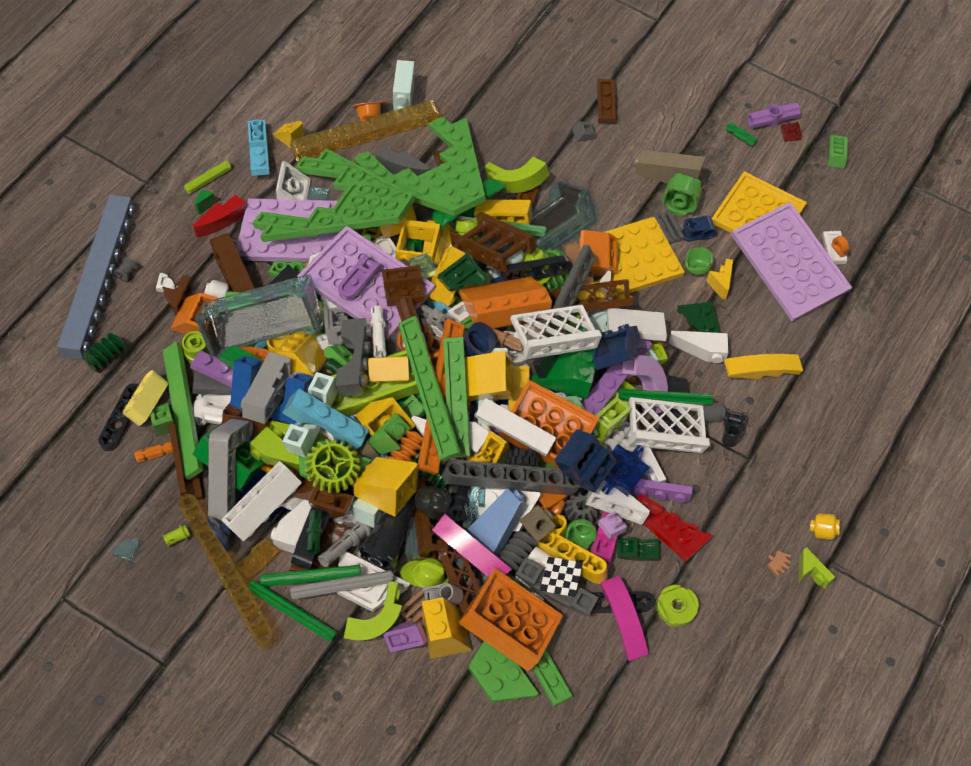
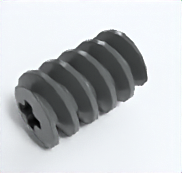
M523 531L516 532L498 557L511 567L513 571L517 572L519 569L518 565L521 566L523 559L529 557L527 553L531 554L533 551L532 547H537L538 543L528 533Z

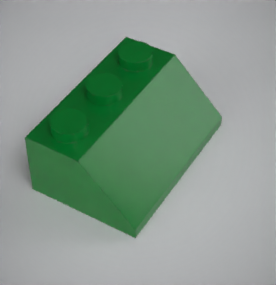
M214 429L202 436L192 453L201 463L206 464L208 467L209 437ZM246 441L236 447L235 488L238 490L249 484L265 464L261 459L257 460L252 456L250 444Z

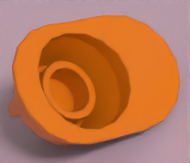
M390 99L380 102L356 104L352 108L356 109L358 117L363 123L376 122L380 117L381 103L387 102Z

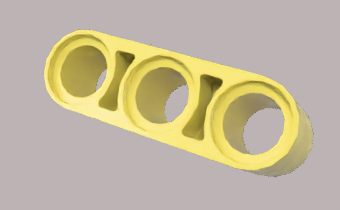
M154 370L149 371L123 410V414L136 425H142L165 391L168 382Z

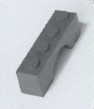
M366 318L342 320L341 338L346 348L354 350V354L346 365L337 369L335 386L341 397L364 395L365 387L368 385L366 372L369 370L368 353H371L369 341L373 331L371 325H368Z

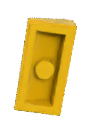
M408 357L368 359L369 382L409 381L410 361Z

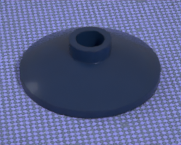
M210 516L206 517L218 540L225 550L229 552L228 535L231 534L225 523L220 525Z

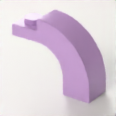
M638 355L636 358L623 362L622 374L637 375L642 382L643 390L668 391L664 370L655 359L649 356ZM658 406L651 408L655 413H662Z

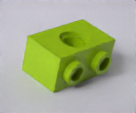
M618 397L613 399L595 415L599 417L595 425L598 435L595 436L604 442L625 423L631 408Z

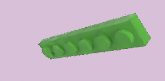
M464 337L443 338L447 411L461 452L460 455L453 458L471 457Z

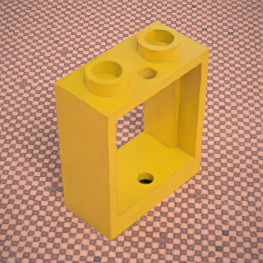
M404 219L395 250L396 259L400 262L411 261V266L420 265L421 268L432 269L440 241V224ZM407 238L432 241L430 253L404 250Z

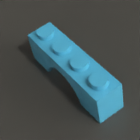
M298 389L290 396L282 412L298 423H312L324 428L334 439H337V444H340L343 440L345 441L344 447L351 444V451L357 450L362 445L369 430L301 389Z

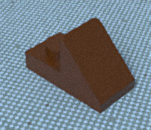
M183 275L181 281L177 282L175 289L162 287L164 296L175 316H177L184 299L189 296L193 288L191 278Z
M317 486L308 503L311 507L328 511L331 518L334 519L347 515L354 496L342 492L336 493L335 490H332L329 494L328 488L321 492L320 486Z

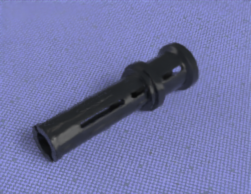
M458 485L457 494L452 497V506L448 512L451 519L462 521L466 518V508L470 504L468 495L471 486Z

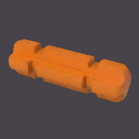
M169 441L163 443L164 445L162 446L159 444L145 448V451H142V449L135 451V459L137 462H142L146 458L149 460L163 456V453H173L172 443Z

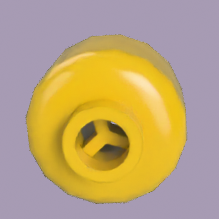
M818 513L815 520H811L810 531L814 532L817 539L834 540L836 535H840V519H837L835 514Z

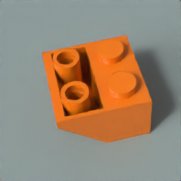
M581 230V237L579 239L581 249L583 245H589L596 257L590 272L597 276L605 275L607 271H611V274L617 273L618 238L607 232Z
M197 293L186 297L171 326V330L183 334L199 331L207 339L220 311L218 297L204 293Z

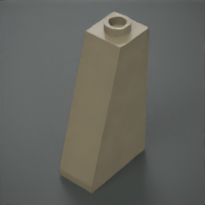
M642 150L640 156H636L634 166H636L635 174L666 184L676 173L700 180L705 157Z

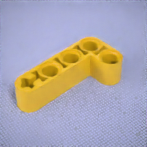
M554 515L552 522L556 527L538 541V547L554 558L571 561L584 560L580 576L595 584H600V582L607 580L606 562L602 558L565 539L567 521L562 515Z

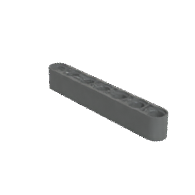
M455 459L447 463L442 473L443 480L453 485L497 489L511 488L518 489L519 491L573 495L580 488L579 484L562 473L560 469ZM449 470H455L457 474H452ZM469 471L475 472L477 476H472ZM489 473L495 474L497 478L491 477ZM509 475L515 476L517 480H513ZM529 477H533L536 482L530 480ZM549 479H553L556 484L550 482ZM569 480L573 481L575 485L570 484Z

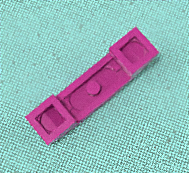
M620 576L600 582L605 599L610 604L620 631L621 643L628 662L649 655L636 610Z

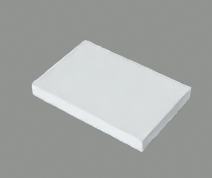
M616 308L607 309L608 330L616 332L619 326L629 324V326L637 325L641 339L666 341L667 333L664 313Z

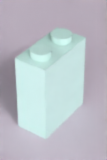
M397 60L393 87L394 115L411 116L414 92V61Z

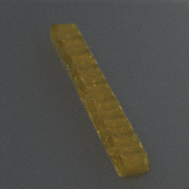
M426 101L293 139L290 142V147L297 161H300L302 157L316 158L325 149L337 152L427 126L428 123L442 116L434 101Z
M185 494L181 496L178 501L181 514L254 643L262 651L270 650L275 642L272 629L227 551L209 525L200 504L194 495ZM187 505H193L191 508H185ZM198 520L202 521L200 524H194ZM211 536L209 540H203L204 537ZM216 552H220V553H221V554H220L219 556H217V557H213V556H212V555H213L214 553H216ZM223 569H230L228 573H221ZM233 585H239V586H240V587H239L238 589H236V590L230 589ZM242 602H250L249 605L245 607L240 606ZM254 618L259 619L255 624L249 623ZM263 635L269 636L266 641L259 640Z

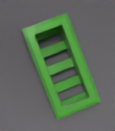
M830 135L828 166L845 167L848 137Z

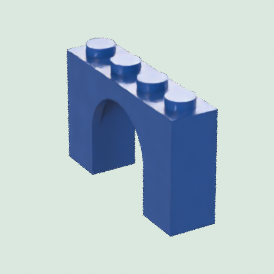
M243 356L234 361L230 405L242 410L241 401L246 396L261 368V360ZM297 371L288 376L284 401L278 405L270 418L274 421L289 423V425L297 423V421L282 412L290 396L298 389L308 393V388L314 376Z

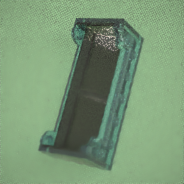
M559 181L551 188L550 200L532 211L530 225L547 227L545 235L542 237L534 236L536 248L541 250L542 248L548 250L549 247L552 250L558 249L562 246V243L568 242L581 233V230H585L597 221L590 190L563 181ZM493 238L486 243V247L489 248L499 239ZM506 244L505 246L497 250V252L502 254L503 252L511 248L512 245Z
M311 274L203 302L195 317L210 355L216 358L231 345L241 347L299 331L314 335L321 330L323 325Z

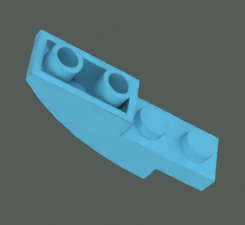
M256 119L248 121L251 175H268L269 157L265 120Z

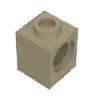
M538 505L519 520L537 542L556 527L552 522L553 515L547 509L542 510Z

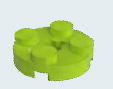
M671 585L662 590L658 597L656 608L658 615L668 626L681 627L690 624L694 620L699 603L692 590L682 588L680 585ZM674 602L683 605L680 608L681 610L673 608Z

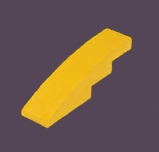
M760 354L724 360L728 377L760 380L763 376L780 377L783 373L799 375L803 371L799 355Z

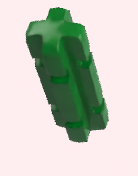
M732 122L727 125L726 131L730 134L733 133L741 141H746V144L751 147L756 144L757 138L753 135L750 136V133L737 127Z

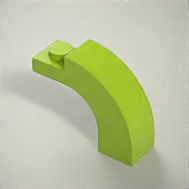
M532 157L524 166L515 170H504L490 162L484 166L488 179H495L506 185V188L500 190L505 193H520L531 190L540 185L550 175L547 164L535 157Z
M389 581L384 607L377 616L367 620L348 617L344 634L345 639L369 640L380 636L394 624L402 605L394 604V600L399 599L401 589L397 588L396 582Z

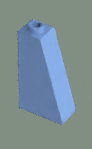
M507 488L466 531L483 543L495 555L500 556V552L504 549L527 506L524 500L525 496L518 489Z

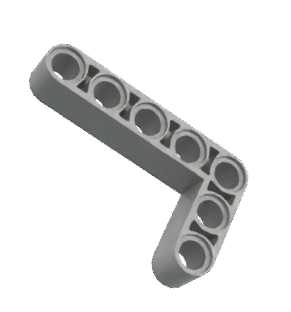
M230 419L214 429L209 437L208 516L216 520L220 525L224 524L221 519L235 506L236 447L251 438L253 433V423L251 421Z

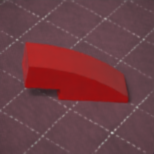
M234 195L223 206L216 203L193 225L195 236L197 238L207 236L232 225L244 216L247 208L246 202Z

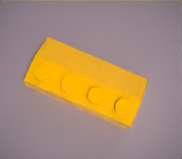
M299 326L275 351L276 354L291 358V374L297 371L315 376L316 372H319L330 359L325 356L324 350L321 349L316 337L322 335L319 330L311 331L303 326Z

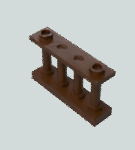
M483 212L476 215L477 226L464 235L453 231L450 232L451 245L504 273L507 271L506 260L515 253L523 250L532 254L536 251L533 234ZM480 232L486 234L477 241L471 240V238H473ZM493 238L499 239V241L491 245L489 248L484 246V244H486ZM506 244L512 245L511 248H509L502 254L497 252V250H499Z

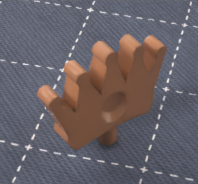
M777 551L774 557L768 556L772 561L767 567L776 577L779 576L778 572L784 574L785 571L783 569H789L787 565L791 563L788 560L791 558V555Z

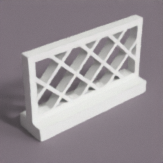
M583 305L511 316V322L524 347L523 355L525 359L597 348L602 336L599 330L594 329ZM579 312L582 318L578 319L572 316L571 313ZM555 315H559L564 317L565 319L562 322L553 317ZM536 318L545 319L547 322L544 325L536 321ZM523 320L529 323L528 327H525L519 324L518 321ZM567 320L576 323V328L566 324ZM551 322L560 328L558 331L548 327L549 323ZM534 325L542 329L539 334L531 330V326ZM582 326L588 329V331L582 332L578 328ZM563 328L572 334L565 335L561 333V330ZM546 331L554 335V337L547 338L543 336V333ZM528 334L537 339L527 341L525 336Z
M634 397L629 399V407L631 408L629 446L703 453L710 446L709 438H706L702 405ZM635 404H640L646 411L641 415L635 409ZM658 406L664 413L659 417L651 408ZM672 408L677 409L682 414L678 419L670 412ZM690 410L698 411V419L696 421L688 414ZM648 412L656 421L650 424L643 416ZM665 414L674 422L670 427L661 419ZM683 416L692 424L688 429L679 421ZM640 420L647 429L645 431L637 430L636 422ZM657 422L665 429L663 433L658 432L653 427ZM676 424L684 433L678 435L671 428ZM694 426L699 431L700 437L694 436L689 430Z

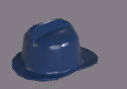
M475 322L470 326L464 335L465 357L487 354L493 350L497 340L491 327L482 322Z

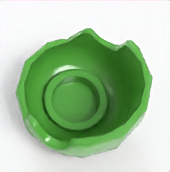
M697 247L687 252L685 260L687 271L694 275H703L711 270L713 255L709 249Z
M583 518L574 520L566 529V539L587 550L590 544L596 540V527L592 522Z

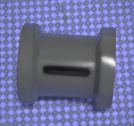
M125 257L122 260L121 266L114 271V275L123 282H127L130 274L138 268L135 261Z

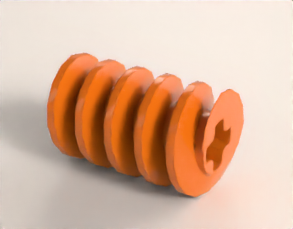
M407 431L405 433L407 438L402 437L400 439L402 444H398L401 448L398 451H392V457L387 456V458L413 462L411 457L418 455L416 450L421 451L423 437L415 431Z

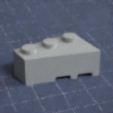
M272 352L268 353L246 396L241 401L243 418L263 424L267 422L285 397L287 377L291 375V358Z

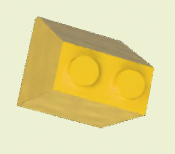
M506 351L465 357L468 401H479L485 398L489 400L513 399V360Z
M376 457L365 467L364 472L354 480V496L396 517L417 491L418 464Z
M443 597L422 601V623L428 640L427 646L430 659L472 650L467 629L459 624L463 616L462 610Z

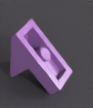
M408 620L383 633L390 652L424 645L428 642L421 623H413L412 620Z

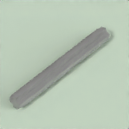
M389 570L294 586L290 588L292 599L386 584L389 581L393 582L394 578L392 571Z

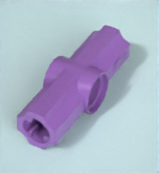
M795 102L782 106L771 104L766 110L749 113L747 115L748 125L750 128L765 125L776 127L781 121L800 117V106Z

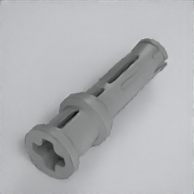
M424 303L416 310L418 314L428 319L429 324L437 326L440 331L444 329V320H452L451 316L443 314L439 309H432Z
M357 521L356 526L352 529H347L339 541L318 557L320 564L328 567L348 548L357 546L364 536H369L371 533L370 526Z

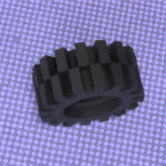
M516 448L515 451L511 449L504 454V464L540 467V453H537L535 450L532 451V449L525 450V448H522V450Z

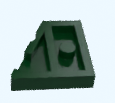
M467 253L437 276L449 292L487 285L491 281Z
M713 302L677 306V312L683 314L687 319V323L696 332L721 333Z

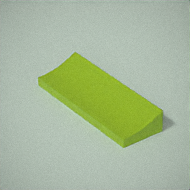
M404 350L387 357H408V354ZM411 364L409 381L369 382V370H367L368 385L365 387L364 395L341 397L338 392L331 408L350 417L359 413L371 402L391 397L396 401L419 393Z

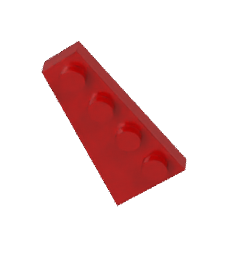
M640 494L636 498V500L650 510L643 525L685 562L712 539L713 535L707 532L705 534L698 530L696 525L679 519L680 516L663 510V506Z

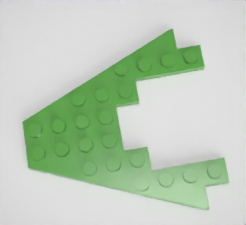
M444 117L437 118L428 123L429 129L450 148L439 154L440 160L444 162L443 164L419 176L409 168L393 175L369 151L353 158L355 164L414 194L415 203L452 216H456L486 201L466 118L453 124Z
M325 149L319 158L302 157L295 168L306 175L337 178L333 183L334 189L345 192L334 208L316 207L309 218L261 211L254 220L253 226L255 229L264 230L260 235L262 242L305 236L317 237L320 234L341 232L346 226L352 230L398 224L415 201L414 194L335 152Z

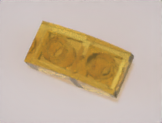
M265 538L251 549V553L235 565V570L250 582L277 557L280 550L270 540Z

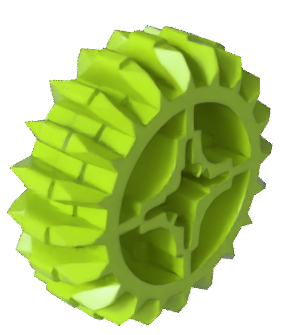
M336 438L333 440V443L326 439L325 445L319 441L317 443L318 448L312 446V453H307L309 460L305 461V466H307L305 473L310 474L308 481L314 480V487L320 484L321 492L325 487L328 488L329 494L333 488H335L336 493L340 492V487L347 490V484L353 485V479H357L359 475L357 472L360 471V466L357 464L360 463V458L356 457L357 451H351V444L344 447V440L337 444ZM334 453L341 454L344 457L338 458ZM327 454V459L325 461L320 462V464L315 465L317 460L322 455ZM330 459L332 463H334V466L336 465L335 473L333 471V468H331V466L329 467ZM345 467H350L343 477L338 478L339 471L345 470ZM319 473L328 474L331 477V479H327L321 476Z

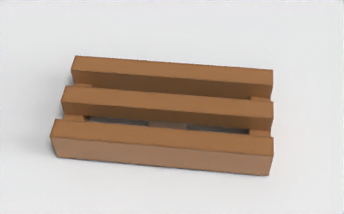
M422 590L401 607L399 614L406 621L412 620L413 623H417L422 619V611L413 619L410 617L422 607V601H425V598L408 613H405L424 596Z

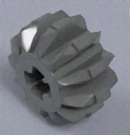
M579 492L577 497L571 495L570 500L566 501L564 513L568 515V521L583 518L593 523V519L597 518L598 509L586 505L588 493L582 496Z

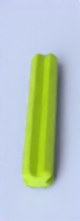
M225 160L185 184V191L188 194L193 193L231 170V164Z

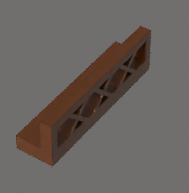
M628 279L583 285L581 290H586L590 294L585 300L576 298L577 301L573 304V306L583 305L586 312L634 305L633 297L629 291ZM624 284L625 294L616 295L613 290L617 285ZM604 287L608 292L604 297H597L595 292L599 288ZM562 288L554 289L555 302Z
M168 423L179 491L183 504L203 500L199 474L190 480L184 478L175 423Z
M418 475L417 491L425 487V482H429L431 476L424 478L423 475ZM416 507L414 519L419 557H427L431 551H447L449 549L448 543L440 536L438 537L441 539L442 545L432 544V536L434 534L437 535L432 530L434 526L430 523V518ZM444 514L437 518V520L440 521Z
M441 539L434 541V544L442 545ZM448 550L437 551L450 584L464 590L463 599L459 603L464 615L469 607L467 600L470 593L476 595L480 590L469 561L462 555L457 554L456 550L454 552ZM455 557L464 561L461 570L453 567ZM463 575L470 577L472 580L469 588L463 587L460 584Z

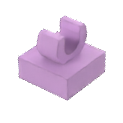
M615 511L607 514L606 517L598 522L599 527L609 539L625 532L627 529L626 524Z

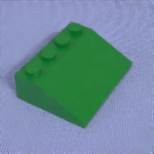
M582 326L578 328L582 332L588 331V329ZM566 330L565 335L572 333ZM594 349L560 354L546 378H538L537 374L532 373L530 381L543 388L587 399L595 370L593 362Z

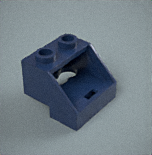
M629 324L619 326L616 332L608 330L601 333L602 337L593 352L596 370L604 369L638 357L636 350L644 348L637 325L629 326Z
M578 429L575 430L554 460L562 473L584 489L594 493L617 462L611 451L602 447L595 435ZM591 448L593 452L589 454L588 459L583 462L582 467L578 470V462L583 459L584 454Z

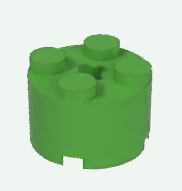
M676 173L668 181L662 196L663 205L665 203L667 210L669 209L675 215L685 216L686 213H693L702 194L701 181L681 173Z

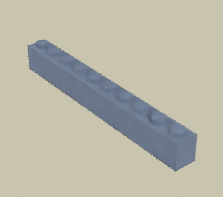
M109 195L57 346L61 357L84 360L83 352H89V342L91 337H94L95 324L100 319V309L105 304L106 291L110 289V278L116 270V260L120 259V248L125 243V233L130 228V218L135 213V206L132 204L130 197Z

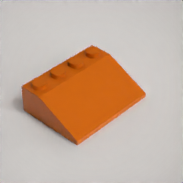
M532 277L459 290L472 323L482 322L491 327V329L513 325L511 322L512 315L550 310L552 300L546 288Z
M528 380L511 410L515 415L556 437L547 455L544 456L540 453V460L557 469L560 468L554 460L575 430L578 429L591 434L599 420V417L530 380ZM500 431L499 437L520 449H532Z
M494 568L470 603L459 624L526 671H530L541 659L563 615Z

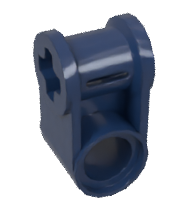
M709 215L686 219L683 223L684 229L681 231L684 235L683 240L687 242L711 239L717 234L712 217Z

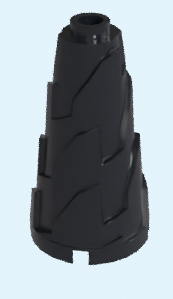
M413 496L396 517L388 513L383 515L363 545L359 547L357 551L359 558L362 559L364 556L367 558V562L385 571L390 569L394 572L402 550L403 541L408 531V525L416 508L414 507L415 501Z

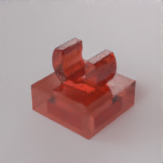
M798 121L796 123L787 122L786 124H781L780 129L784 142L801 140L802 133Z

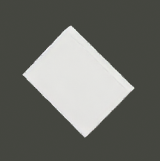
M283 161L276 188L277 199L307 200L311 179Z

